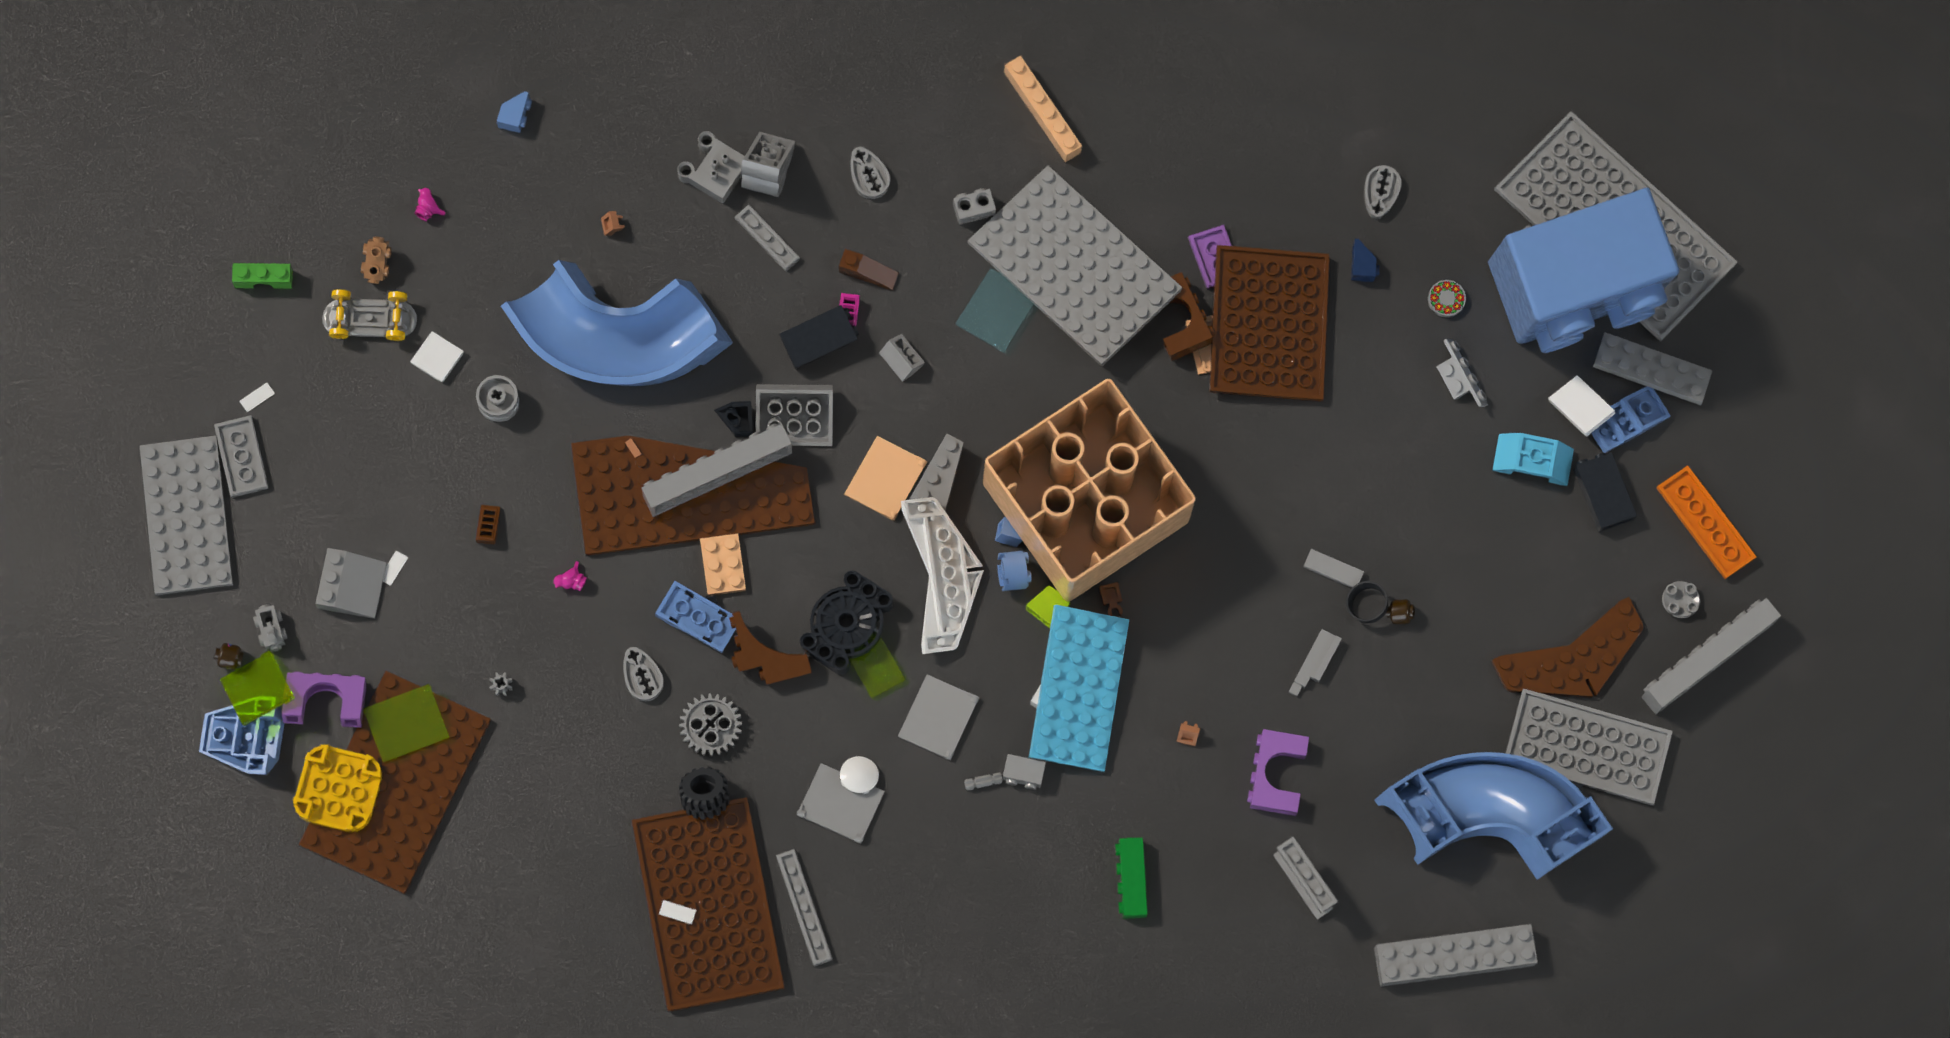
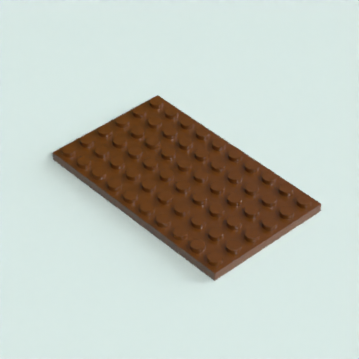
M385 671L363 715L362 727H357L346 749L347 751L372 756L381 767L382 781L372 817L367 826L356 832H346L309 823L298 845L405 894L491 719Z
M747 797L730 800L726 810L721 811V814L718 816L714 815L711 819L709 817L705 819L698 817L696 819L693 818V815L689 816L684 810L633 819L632 825L668 1012L784 989ZM663 900L696 910L692 924L660 915L659 912Z

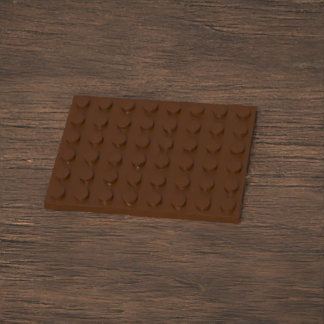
M1224 245L1216 246L1212 322L1215 336H1213L1211 343L1209 393L1323 401L1329 254Z

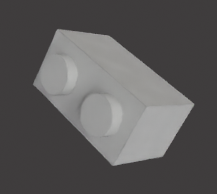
M1008 754L1003 780L1009 785L1016 786L1019 783L1025 785V788L1036 790V787H1041L1046 762Z

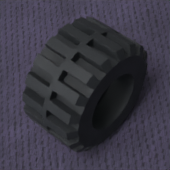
M704 766L697 770L694 768L691 773L687 772L685 777H682L680 780L679 793L681 804L689 816L693 815V818L696 819L698 817H701V819L709 817L711 819L714 815H720L721 811H725L726 806L729 805L730 794L727 779L718 769L712 770V767L704 768ZM710 791L707 794H699L701 792Z

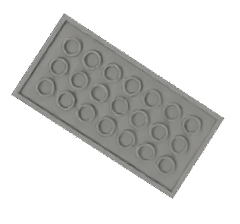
M217 436L139 445L155 595L232 586L233 579Z
M1523 688L1506 754L1538 761L1553 768L1569 781L1580 783L1582 786L1653 806L1673 731Z

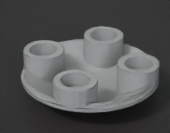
M1677 581L1665 588L1662 595V603L1665 610L1672 616L1687 618L1698 610L1700 596L1694 584Z

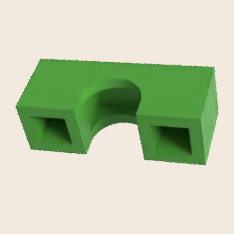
M233 263L232 283L235 288H254L256 284H267L273 288L292 289L293 269L290 264Z

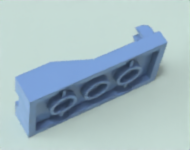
M676 581L672 584L655 613V617L691 635L720 653L724 651L736 631V628L732 629L729 617H733L732 613ZM685 592L688 593V594H690V595H692V596H694V597H693V598L689 597V595H686ZM719 610L727 614V617H724L722 614H719ZM670 617L678 621V623L676 624L675 622L671 621ZM703 637H706L712 642L709 643L708 641L704 640Z

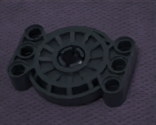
M848 571L844 575L845 586L832 589L819 598L811 612L810 629L812 633H805L800 638V645L804 653L839 675H844L849 671V659L863 656L875 647L883 632L884 622L882 613L891 611L894 606L892 595L888 591L856 571ZM851 578L858 580L854 585L849 584L848 581ZM868 588L874 590L870 595L864 594V591ZM884 598L890 600L887 605H881L880 601ZM815 616H817V617H816V622H817L816 625H814V618H815ZM853 618L854 622L851 626L843 627L840 625V619ZM878 620H880L879 629H877V621H878ZM808 640L814 641V644L810 647L804 645ZM824 650L830 652L827 657H821L820 653ZM838 661L846 662L845 666L840 668L836 666V663Z

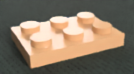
M738 534L701 538L707 594L719 595L746 591Z

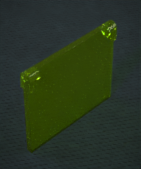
M271 651L261 654V657L220 679L243 726L284 703L287 704L295 699Z
M429 684L363 708V713L367 718L383 763L449 738Z

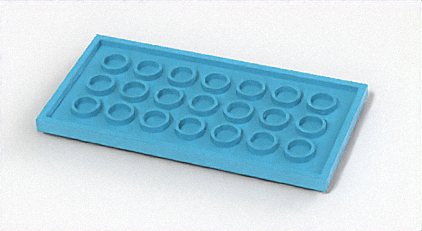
M1054 605L1029 758L1100 772L1105 771L1129 619Z

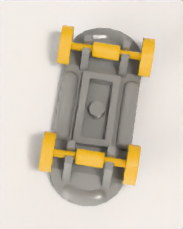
M333 290L331 298L335 300L326 306L322 316L325 329L329 332V336L335 339H345L348 336L386 337L388 340L401 341L405 339V336L413 332L417 324L415 310L406 303L407 293L399 291L389 292L388 300L351 299L350 291Z

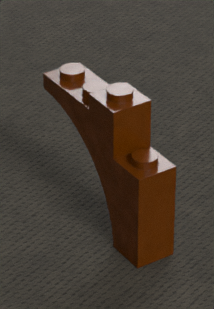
M739 610L731 612L733 617H729L732 629L736 628L737 636H734L736 647L741 648V650L734 651V656L731 659L733 667H738L739 672L761 666L762 669L759 670L761 681L765 680L766 684L812 673L806 653L787 654L770 649L760 643L749 632Z

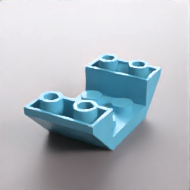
M1524 433L1499 434L1492 471L1510 475L1513 471L1549 478V483L1567 486L1574 449L1554 439Z

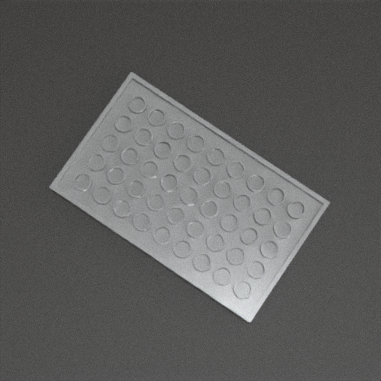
M1046 166L968 240V244L1101 366L1110 360L1182 290V287L1049 166Z

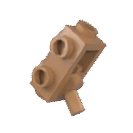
M373 237V239L368 240V244L364 243L363 255H366V262H362L361 273H364V278L368 279L369 283L378 284L379 281H383L385 277H388L389 266L387 265V258L391 256V247H389V241H384L383 237ZM375 267L377 273H372L371 268Z

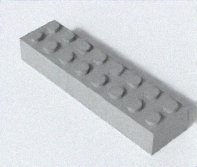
M773 424L762 433L755 432L751 434L749 439L745 441L738 440L727 449L720 448L716 450L714 455L710 457L703 456L692 465L685 464L675 473L668 472L657 481L650 480L646 482L644 487H642V494L652 517L792 454V443L783 425Z
M1767 598L1762 602L1758 599L1747 609V613L1744 610L1732 621L1733 624L1728 622L1717 633L1718 635L1715 633L1702 644L1703 647L1698 645L1688 655L1689 658L1684 656L1673 666V670L1670 667L1658 678L1659 681L1654 679L1644 689L1645 693L1642 695V699L1657 715L1771 627L1781 615Z
M1531 924L1377 944L1374 947L1380 987L1531 967L1538 963Z

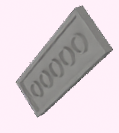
M1606 332L1603 335L1593 365L1594 368L1701 405L1712 373L1710 369Z

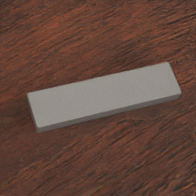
M747 205L735 216V219L785 271L789 270L800 260V257L750 205Z

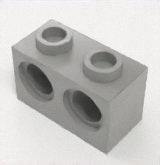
M982 188L974 191L972 194L962 193L953 198V206L959 225L992 217L996 214L990 189L985 190ZM980 200H986L988 204L985 206H981L978 202ZM966 204L970 208L964 211L960 206Z

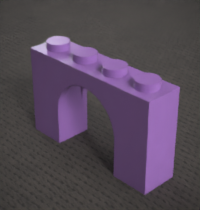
M302 672L287 673L282 708L283 723L303 724L307 700L317 692L331 691L338 694L342 699L340 716L342 727L361 728L367 687L365 677L359 675L342 676L340 674L323 675L321 673L303 674Z
M1263 729L1261 734H1258L1256 746H1259V752L1255 753L1253 764L1256 765V771L1252 772L1250 783L1253 784V790L1249 791L1247 802H1250V808L1296 816L1300 793L1278 790L1271 786L1265 776V766L1272 758L1277 756L1305 759L1309 737Z

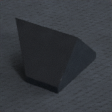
M751 401L731 402L714 410L734 434V437L750 436L753 434Z

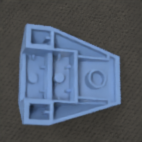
M258 697L206 713L199 752L245 773L267 775L279 761L284 723L279 699Z

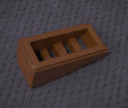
M481 505L476 533L477 543L496 545L501 507ZM485 511H494L495 515H489L484 513ZM484 518L494 519V522H488L483 520ZM483 525L493 526V529L483 528ZM482 532L492 533V536L482 535Z

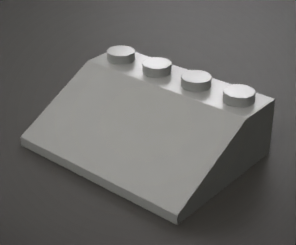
M757 384L756 432L762 433L773 424H782L792 446H832L833 385Z

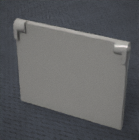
M926 675L898 737L947 760H951L972 712L978 703L979 697L930 675Z
M821 763L797 811V816L861 844L885 791L874 787L867 794L852 792L841 784L840 771Z

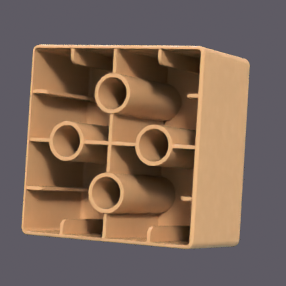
M1105 379L988 456L985 460L984 487L1062 598L1068 602L1185 526L1190 520L1195 503V495L1111 379Z

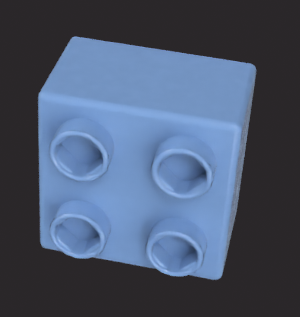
M1649 187L1508 234L1488 260L1516 341L1519 344H1524L1537 339L1542 353L1552 352L1579 342L1584 338L1583 332L1595 326L1594 320L1608 315L1612 327L1617 329L1653 316L1655 314L1654 308L1668 301L1664 288L1679 274L1678 264Z

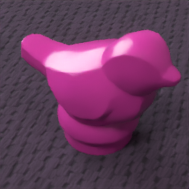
M428 188L418 189L420 196L418 198V206L414 212L415 215L423 221L431 218L432 214L445 216L446 212L439 209L432 197L431 191Z
M578 561L575 562L574 567L555 576L553 580L555 588L563 587L564 589L582 590L587 577L583 576L584 574H579Z

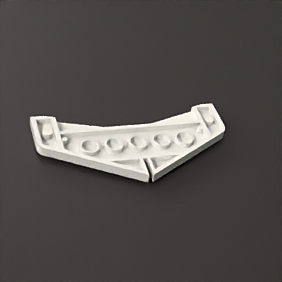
M928 497L901 501L902 512L929 574L921 642L922 654L954 650L959 645L984 571L967 572V569L983 567V565L937 499Z

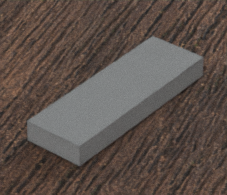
M1313 549L1310 550L1303 566L1308 570L1350 588L1360 582L1364 573L1360 569Z

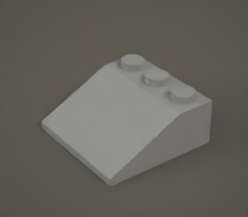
M327 548L316 606L322 610L375 619L387 562L347 551Z

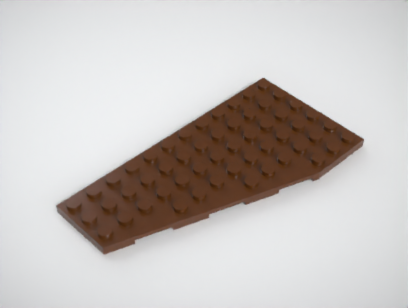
M620 436L571 443L586 556L699 541L701 538L730 534L743 535L815 525L807 467L772 462L652 517L642 494L644 484L650 480L657 481L668 472L675 473L685 464L692 465L703 456L710 457L714 455L715 451L634 436ZM629 439L633 440L642 454L636 459L625 444Z

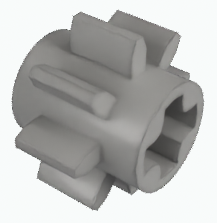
M496 672V677L489 679L493 683L489 688L490 690H496V696L499 693H503L506 696L507 690H513L509 685L513 680L512 678H506V672L503 675H499ZM504 681L505 686L501 685L499 688L497 682L501 683Z

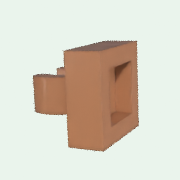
M609 211L601 218L605 236H611L616 231H621L625 228L624 225H619L618 221L623 217L617 215L616 211Z
M632 439L625 442L635 459L642 455Z
M1187 721L1183 724L1181 723L1177 742L1196 746L1200 731L1198 725H1187Z

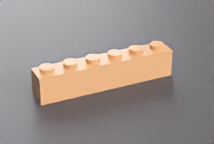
M1021 55L1005 64V75L1064 162L1079 155L1082 145Z

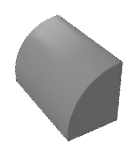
M902 334L890 339L879 352L902 382L917 372L925 363Z

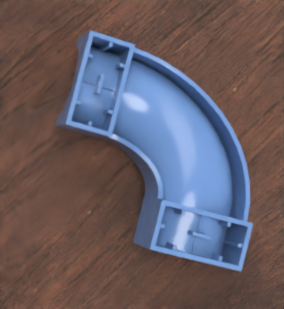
M558 260L553 264L555 267L554 273L541 286L519 299L506 301L501 305L524 341L543 360L569 375L603 384L647 386L670 381L690 372L699 365L707 364L733 343L693 283L681 279H674L648 301L639 306L615 308L603 303L594 296L596 292L576 263Z
M1469 753L1441 759L1412 772L1390 786L1374 800L1378 806L1384 805L1391 808L1408 827L1416 847V855L1413 859L1417 865L1456 841L1474 836H1497L1508 840L1514 845L1538 880L1613 830L1592 797L1590 796L1586 799L1579 789L1565 776L1538 761L1506 753Z

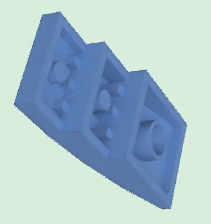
M1647 386L1611 405L1610 407L1615 410V414L1591 434L1603 453H1607L1665 421L1671 415L1655 390Z

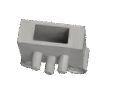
M704 131L698 137V144L702 152L708 153L696 172L693 164L690 162L680 163L678 166V178L681 182L693 185L723 204L743 175L741 174V168L745 156L717 140L711 132ZM706 139L712 141L709 145H704L702 142ZM690 170L691 173L689 175H683L682 171Z

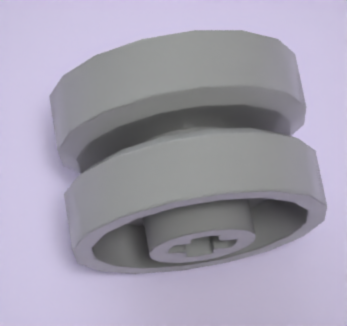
M500 375L490 376L484 379L477 388L476 400L478 407L486 419L492 422H504L515 416L519 409L520 399L516 385L509 378Z

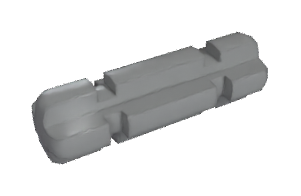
M998 772L993 773L992 776L989 774L975 777L973 780L972 778L966 779L964 784L966 790H972L974 787L991 786L992 783L1000 784L1003 779L1001 773Z

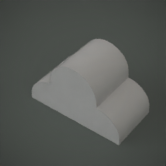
M759 132L743 158L741 187L779 197L796 141Z

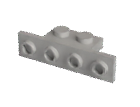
M1453 339L1443 340L1452 357L1436 367L1453 399L1457 400L1471 392L1478 407L1487 406V397L1479 389L1476 376L1470 372L1468 361L1459 352V344Z

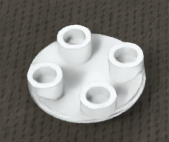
M861 756L852 757L845 761L841 767V784L852 792L867 794L878 782V769L868 758Z

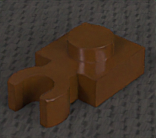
M1118 582L1099 586L1103 606L1109 605L1108 615L1112 616V610H1117L1119 616H1122L1123 610L1117 604L1122 602Z

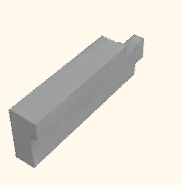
M1321 629L1288 693L1297 697L1301 688L1306 687L1309 679L1319 683L1342 638Z

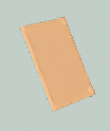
M877 436L844 495L895 521L902 508L901 501L907 499L927 461Z

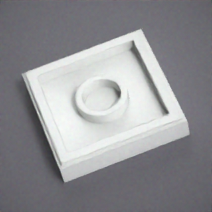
M431 331L410 362L443 384L464 351Z

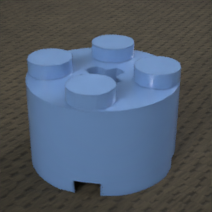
M1023 551L998 553L997 560H1001V564L997 565L1000 586H1003L1002 591L1026 589L1029 582H1031V572L1027 571L1026 565L1029 563L1028 553Z

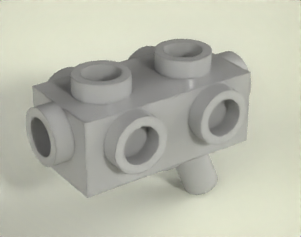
M262 605L258 610H255L256 616L253 617L256 628H260L261 634L258 635L260 645L265 646L266 650L270 649L271 652L279 651L285 645L284 640L288 639L285 628L281 629L279 623L283 621L281 612L276 610L274 605ZM268 617L272 618V622L266 623L265 620Z

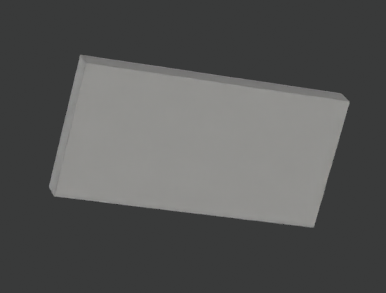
M252 415L214 424L231 498L269 489Z

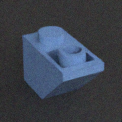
M525 91L501 105L497 119L498 128L520 133L521 127L524 128L526 125V110H530L532 103L529 92Z

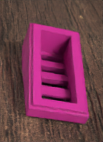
M841 293L840 305L843 308L854 309V312H849L850 316L853 317V320H849L851 325L855 324L856 326L860 295ZM844 301L854 302L855 304L844 303Z

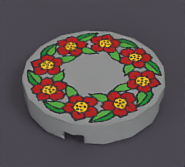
M1439 281L1429 291V307L1440 317H1454L1465 306V291L1455 281Z

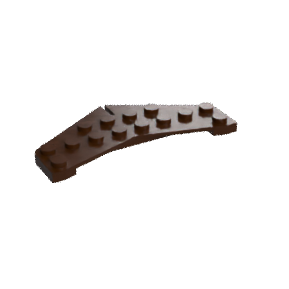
M1627 597L1619 601L1570 645L1502 655L1492 659L1491 662L1504 688L1509 692L1521 693L1524 688L1545 695L1592 698L1593 695L1586 680L1596 696L1643 630V623L1630 598Z

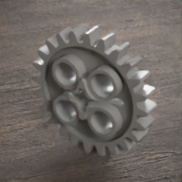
M709 693L708 699H705L702 694L700 701L694 698V705L687 703L689 710L683 709V713L686 716H680V720L684 723L679 724V728L685 729L680 734L681 736H686L683 739L684 743L690 741L689 749L695 746V753L702 750V755L705 756L708 751L712 757L714 751L720 756L721 749L728 752V745L734 747L732 740H739L736 734H741L742 731L737 727L742 726V722L737 721L741 718V714L735 715L738 708H731L733 705L732 701L727 704L726 697L719 700V694H717L714 699L711 693ZM710 707L716 710L715 714L711 716L705 713L706 709ZM722 712L723 715L714 722V728L709 727L707 729V722L712 723L719 713ZM696 721L702 723V727L698 730L691 727ZM721 721H728L730 723L729 727L726 729L719 726ZM704 730H706L704 735L701 738H699L698 735L701 734ZM710 734L717 737L712 743L706 741V737Z

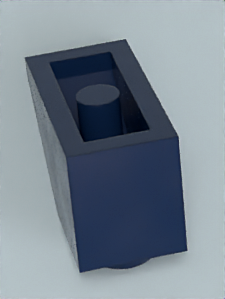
M1355 239L1353 242L1351 280L1374 282L1375 277L1379 276L1380 266L1376 265L1377 258L1359 239Z

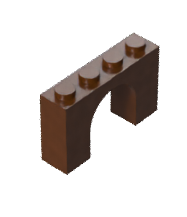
M1182 272L1171 276L1182 287V290L1168 304L1176 303L1183 305L1189 310L1192 318L1184 330L1163 339L1164 347L1171 361L1210 345L1213 341V336H1215L1212 327L1207 326L1205 322L1207 317L1204 310H1199L1197 305L1199 300L1196 294H1192L1189 289L1191 283L1188 277L1184 278Z

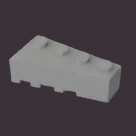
M946 434L911 495L910 500L933 497L938 500L946 512L964 442Z

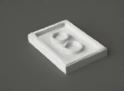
M1578 375L1548 398L1549 402L1586 437L1615 414V410Z

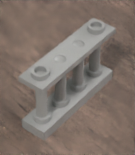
M1294 837L1276 848L1278 852L1273 854L1274 858L1315 918L1319 919L1333 910L1332 906L1338 901Z

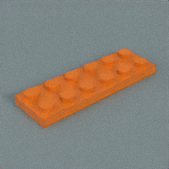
M1688 465L1656 487L1724 579H1727L1757 557Z

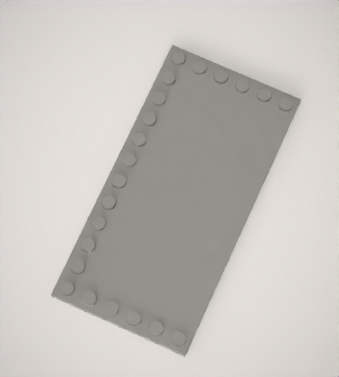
M1570 111L1494 190L1534 226L1649 187L1679 267V274L1664 288L1668 301L1654 308L1655 314L1640 321L1659 341H1662L1737 264V261Z

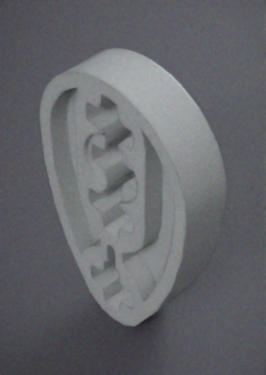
M856 147L852 151L851 175L857 192L867 199L880 198L889 189V172L876 155L864 147ZM860 152L861 155L864 154L863 162L862 160H860V158H856L857 153ZM865 169L872 170L871 177L876 179L875 185L880 187L879 192L873 190L871 182L868 183L869 176L867 174L864 175Z
M1377 166L1366 177L1364 200L1369 216L1373 219H1381L1386 215L1398 197L1401 188V178L1392 167ZM1386 171L1388 176L1385 184L1387 185H1385L1383 193L1386 194L1379 196V193L1376 191L1380 190L1381 184L1379 183L1383 179L1381 174ZM1379 202V210L1381 211L1376 214L1374 209Z
M630 647L627 649L623 662V671L629 693L640 701H651L657 698L664 686L663 676L652 658L639 648ZM631 652L639 654L637 656L638 665L632 658L629 659V657L631 656ZM639 669L646 671L644 676L646 680L650 679V682H648L649 688H654L650 696L648 693H643L646 691L644 685H640L642 683L641 677L636 676Z

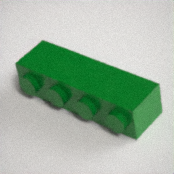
M1143 837L1119 838L1118 844H1115V854L1119 856V863H1116V873L1120 875L1121 882L1117 883L1118 894H1121L1122 902H1118L1119 914H1122L1123 919L1146 918L1147 901Z

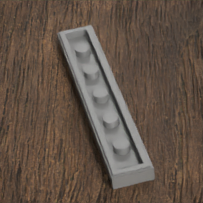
M795 849L776 855L813 965L817 966L831 961L832 956Z

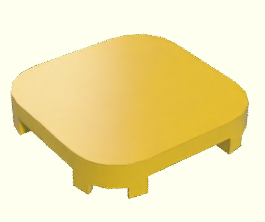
M321 744V746L313 748L304 758L305 763L296 795L293 799L297 814L303 820L313 824L346 832L362 830L368 825L372 817L381 785L382 770L379 763L368 754L363 755Z

